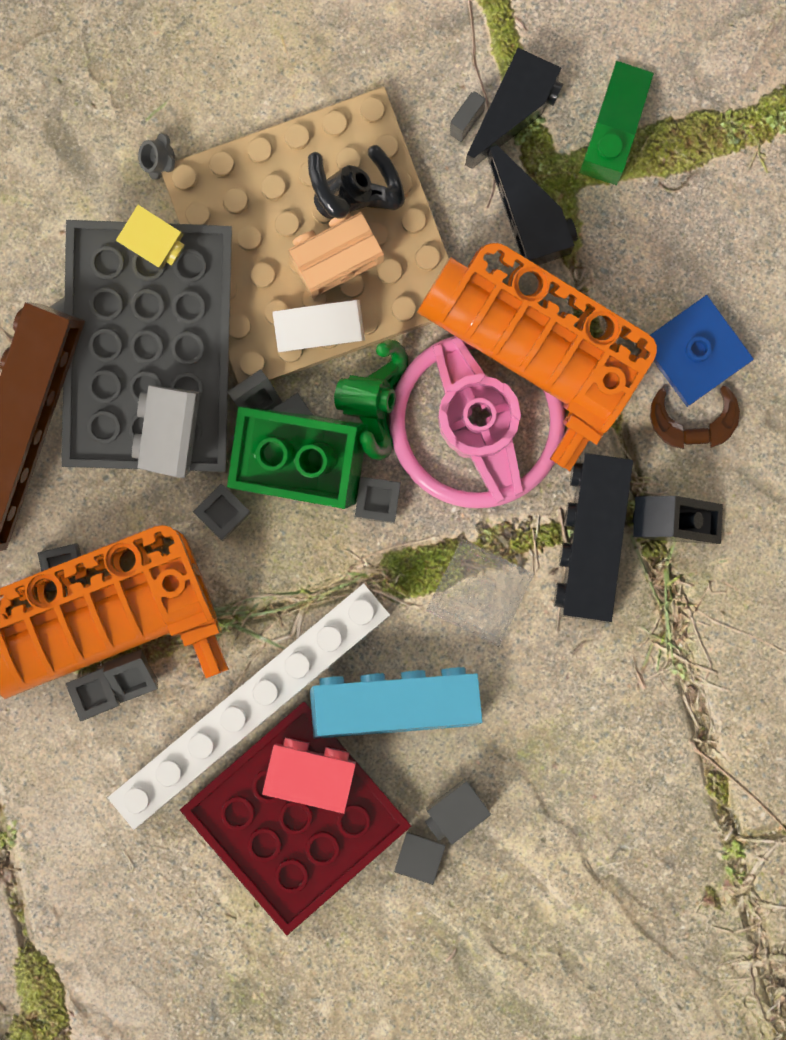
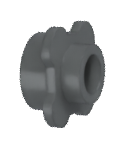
M160 133L156 140L144 141L138 152V160L142 170L149 173V176L154 180L161 178V172H172L175 167L174 151L170 146V138L165 133Z

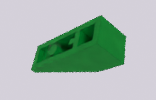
M616 61L579 171L580 174L617 186L637 131L654 75L653 72Z

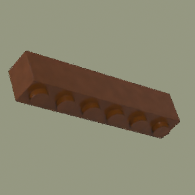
M25 302L24 307L16 314L13 322L15 333L11 345L5 350L0 361V369L2 370L0 375V551L7 550L85 323L84 320L38 303Z

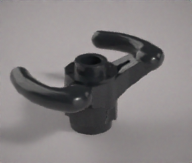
M378 145L369 147L368 156L378 167L387 187L371 183L365 171L352 165H347L326 179L323 156L318 152L309 154L308 171L315 192L314 203L321 215L328 219H343L352 211L365 207L394 211L404 205L405 196L400 177L390 158Z

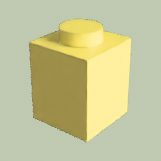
M137 205L116 239L117 242L160 269H163L166 263L173 266L185 247V244L180 242L184 235L182 232L140 205Z

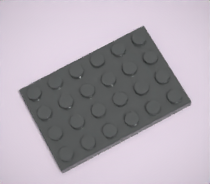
M66 220L64 313L84 320L85 323L63 384L61 467L138 469V458H132V446L135 433L142 434L144 418L137 417L139 396L141 392H148L149 385L201 392L190 471L225 472L232 226L169 224L184 234L180 242L185 244V247L173 266L166 263L163 269H160L116 241L127 222Z

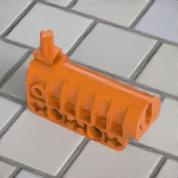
M490 243L480 247L467 267L450 257L417 311L421 316L564 403L563 407L569 413L563 424L568 427V430L550 457V460L568 471L572 470L588 442L591 441L597 445L603 434L613 425L657 354V345L648 333L500 243ZM498 252L501 254L498 261L508 268H513L514 262L519 264L510 273L507 285L502 281L508 274L498 269H493L490 273L486 271L488 263L483 260L485 254L494 255ZM526 272L533 273L538 280L537 289L530 295H524L518 285L520 277ZM547 293L564 299L569 296L567 304L583 312L578 318L566 312L557 314L560 309L559 306L543 298ZM602 316L606 322L605 332L601 336L594 338L590 332L591 321L595 317ZM619 337L635 342L639 352L635 356L631 354L628 348L614 342Z
M160 525L152 527L0 588V597L3 596L0 600V695L4 699L169 633L171 636L180 635L184 647L193 645L206 679L229 670L215 636L222 633V630L217 621L214 606L189 542L182 533L169 526ZM165 537L171 538L174 541V544L169 546L170 554H162L161 551L148 553L145 549L148 546H151V550L163 547V538ZM133 551L136 559L135 565L131 570L125 572L121 566V559L125 553ZM93 568L96 571L107 569L110 574L106 577L104 573L94 575L90 578L91 584L86 585L82 582L72 584L68 579L75 576L76 580L89 576L88 569ZM52 581L57 587V595L53 601L49 602L46 598L45 588ZM65 586L67 587V591H68L67 596H66ZM35 588H37V594H38V599H39V601H38L37 598L35 597V593H34ZM15 599L28 601L31 605L29 608L26 607V604L19 605L11 610V614L9 613V608L14 605L13 600Z

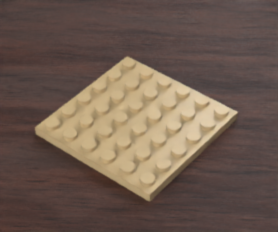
M385 87L177 160L172 172H161L180 224L232 226L229 360L238 384L260 369L268 380L272 382L433 323L418 314L417 311L449 258ZM378 145L390 158L398 172L404 190V205L394 211L365 207L352 211L351 215L354 216L359 212L363 214L383 251L384 262L312 299L288 249L294 247L293 240L298 236L312 230L317 235L331 228L328 223L332 219L321 215L314 203L315 192L309 177L308 156L313 152H318L323 156L326 179L347 165H352L365 171L371 183L387 187L378 167L368 156L369 147ZM360 300L365 341L278 352L273 320L274 311Z

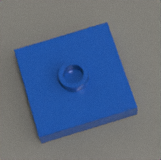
M705 295L650 334L657 345L654 363L686 407L693 404L754 360L708 295Z

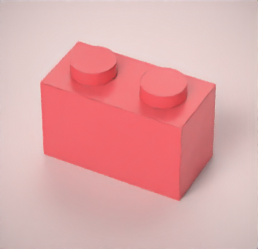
M285 738L284 744H274L262 795L344 814L356 761L348 760L350 753L325 747L324 754L309 751L308 742Z

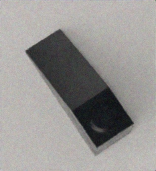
M517 48L467 153L465 166L473 169L488 157L490 147L495 145L501 147L539 118L546 104L555 105L564 85L558 81L561 67Z
M498 145L490 147L487 159L520 255L536 265L571 255L575 246L574 242L578 240L573 220L571 218L565 219L562 208Z

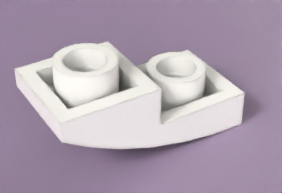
M360 300L273 312L278 352L365 341Z

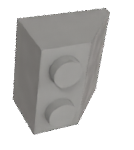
M149 385L147 393H140L137 417L144 418L142 434L135 433L132 446V458H138V469L178 478H185L189 474L201 392Z

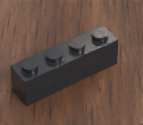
M584 453L580 457V463L576 462L571 470L570 486L576 487L574 503H567L564 526L571 527L569 543L562 542L559 566L565 567L564 582H557L553 603L554 607H560L559 616L603 623L612 622L633 460Z

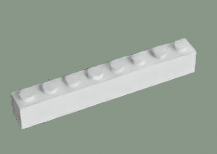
M363 583L107 798L132 829L135 830L389 618L390 614Z

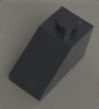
M636 496L635 511L633 513V537L656 541L721 544L723 504L680 496Z

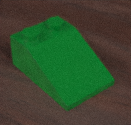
M240 406L237 411L227 488L341 509L351 507L357 503L364 456L359 435L363 431L368 430V424Z

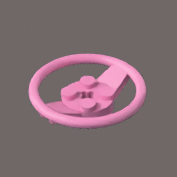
M452 336L424 350L409 364L400 377L395 388V405L393 411L389 414V427L393 447L406 473L419 487L433 497L465 508L501 506L521 498L533 490L554 466L555 462L550 460V457L565 435L566 426L563 424L566 418L565 408L563 407L564 403L543 390L550 416L548 439L536 464L528 473L520 478L512 440L517 433L521 417L518 398L509 385L485 375L468 350L475 349L474 347L456 336ZM435 362L445 394L441 400L438 414L440 433L448 446L455 450L459 456L471 458L489 492H467L441 483L420 465L412 452L405 426L407 402L417 380ZM480 407L481 412L484 410L488 411L490 416L486 418L485 426L478 427L477 423L472 424L468 418L472 416V408Z

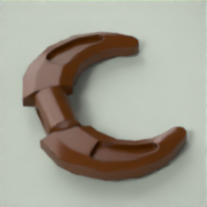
M722 386L720 393L723 398V410L721 415L709 424V429L692 428L683 430V425L670 418L666 412L664 404L666 390L662 388L657 392L651 403L650 420L653 430L669 446L684 449V444L710 443V448L726 442L737 428L740 416L738 401L727 386Z

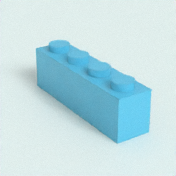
M465 667L442 669V676L426 677L425 670L401 672V679L385 680L384 673L361 675V682L344 683L343 676L320 678V685L313 686L310 689L314 739L477 726L483 723L478 673L466 674Z

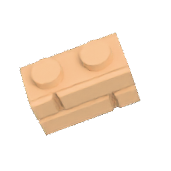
M361 212L354 216L349 213L343 219L333 218L328 223L331 228L317 235L313 230L308 231L293 240L294 247L288 249L289 255L312 299L384 262L383 251Z

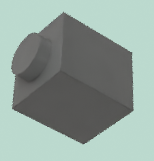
M463 779L426 807L431 817L425 822L439 841L446 837L451 844H454L492 814L466 779Z

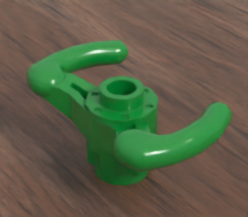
M391 339L381 342L376 347V353L380 357L391 355L389 363L368 377L350 375L348 379L341 378L336 385L334 393V403L337 410L343 411L344 415L360 417L363 424H368V431H363L359 435V440L363 451L369 458L374 460L385 459L391 454L393 443L387 426V413H391L395 405L396 395L392 388L408 367V355L405 348L398 341Z

